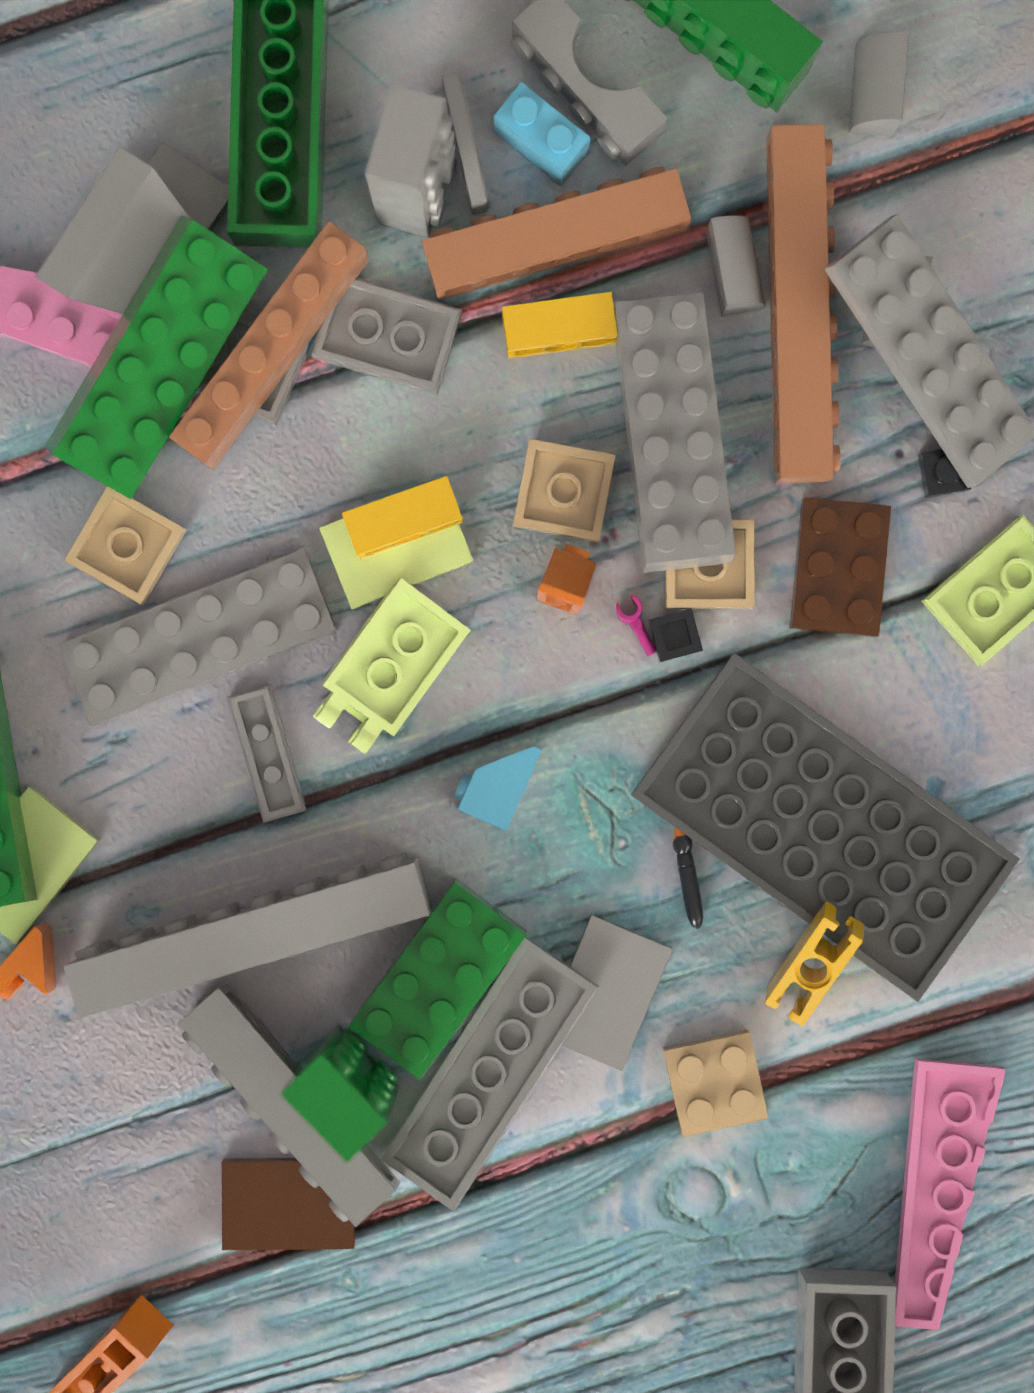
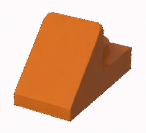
M47 922L35 926L0 965V999L3 998L8 1001L19 991L26 982L21 978V975L45 995L56 989L53 930Z

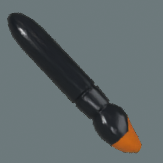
M675 827L673 849L677 853V866L679 867L678 871L685 910L691 926L699 929L703 923V906L696 867L694 865L695 862L691 852L693 846L692 839Z

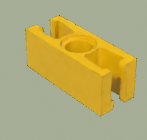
M612 292L502 307L508 359L616 344L618 333Z
M448 476L342 513L354 550L360 559L463 523Z
M825 901L772 978L766 992L765 1004L776 1010L780 1003V997L782 998L787 987L792 982H796L799 986L806 989L807 991L803 998L798 996L794 1002V1009L788 1015L792 1021L802 1027L863 942L864 924L852 916H849L845 922V925L849 926V931L837 945L833 946L826 939L821 938L826 928L835 931L839 925V922L835 920L837 907ZM816 958L821 960L825 966L820 969H812L806 966L804 961Z

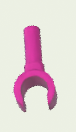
M631 595L632 602L637 607L636 613L631 616L624 615L617 603L616 614L622 623L630 625L645 653L649 656L655 653L656 649L641 619V601L638 597Z

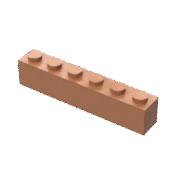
M655 167L642 172L639 175L640 179L623 183L622 179H613L600 184L597 187L598 191L581 195L580 191H571L556 197L555 203L539 207L538 203H528L515 208L513 215L499 219L496 218V215H486L473 220L471 227L456 231L454 227H443L429 233L428 239L422 240V245L437 300H444L687 231L691 222V215L677 168L665 171L664 167Z
M328 221L169 438L214 471L368 263L369 257L365 247Z

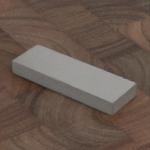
M457 72L442 75L443 91L449 116L453 117L452 130L454 131L455 143L472 216L486 213L487 209H489L488 195L460 74H457Z
M269 684L228 696V702L263 823L306 811L307 807L272 686Z

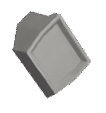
M119 146L35 277L69 299L123 314L180 217L190 218V216L185 212L152 166Z

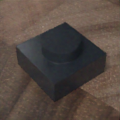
M943 450L924 452L918 455L925 498L968 492L972 489L967 488Z
M692 608L648 620L659 662L703 651Z

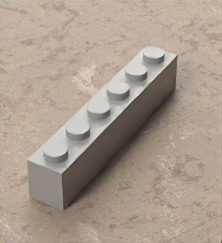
M228 984L218 987L179 1022L185 1030L182 1036L186 1043L195 1052L200 1054L203 1051L214 1064L211 1070L217 1079L227 1087L233 1085L243 1097L240 1103L244 1110L253 1119L258 1121L261 1118L272 1130L269 1134L272 1142L284 1154L292 1153L301 1164L299 1171L303 1178L312 1187L317 1188L320 1186L331 1198L328 1201L331 1210L340 1220L346 1222L349 1219L356 1227L396 1191L400 1181L367 1144L346 1163L280 1095L298 1067V1064Z

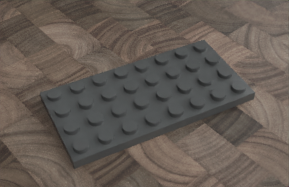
M732 653L631 794L639 802L808 924L812 922L825 901L836 906L835 920L839 922V925L835 931L826 928L823 933L836 944L849 931V926L845 925L849 916L864 924L863 942L853 956L917 1002L922 998L1020 861L1019 857L735 653Z

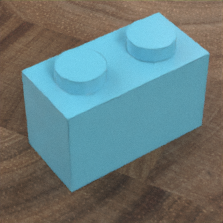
M522 82L493 116L494 133L561 187L589 153L591 137Z

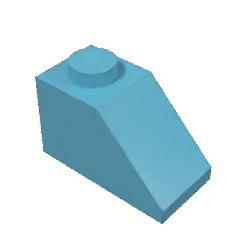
M531 746L477 767L473 776L464 773L454 795L455 798L461 800L458 810L507 831L542 749Z

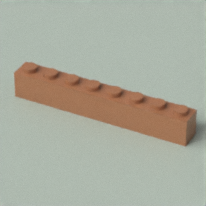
M825 124L772 125L766 138L774 484L827 483L834 477V471H839L841 462L839 445H833V428H837L839 425L838 401H832L831 384H837L838 360L837 357H831L830 340H836L837 316L836 314H830L829 297L835 296L836 286L824 270L828 266V253H833L835 248L834 227L827 226V210H832L834 187L833 183H826V166H831L833 144L832 139H825Z

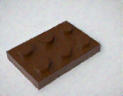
M805 497L801 500L789 629L879 637L891 506Z

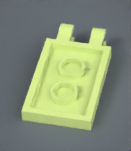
M398 578L321 683L331 693L321 702L312 716L330 729L343 710L349 712L362 723L353 731L347 742L366 754L382 730H385L393 737L471 630L405 580Z

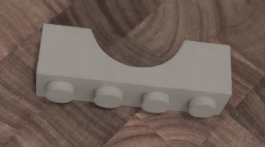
M535 0L512 20V46L523 60L528 62L532 59L541 69L540 77L554 94L561 92L570 102L569 110L573 117L583 127L589 124L599 135L597 141L602 150L611 159L614 160L618 157L627 166L665 132L668 118L640 86L625 90H608L596 86L587 80L578 69L573 56V47L579 37L581 19L564 0Z

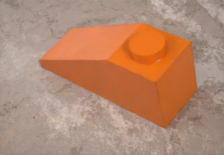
M567 544L564 550L555 548L539 587L536 601L578 615L596 566V562L588 560L590 553Z
M141 1295L105 1331L49 1393H113L150 1357L173 1327V1324Z

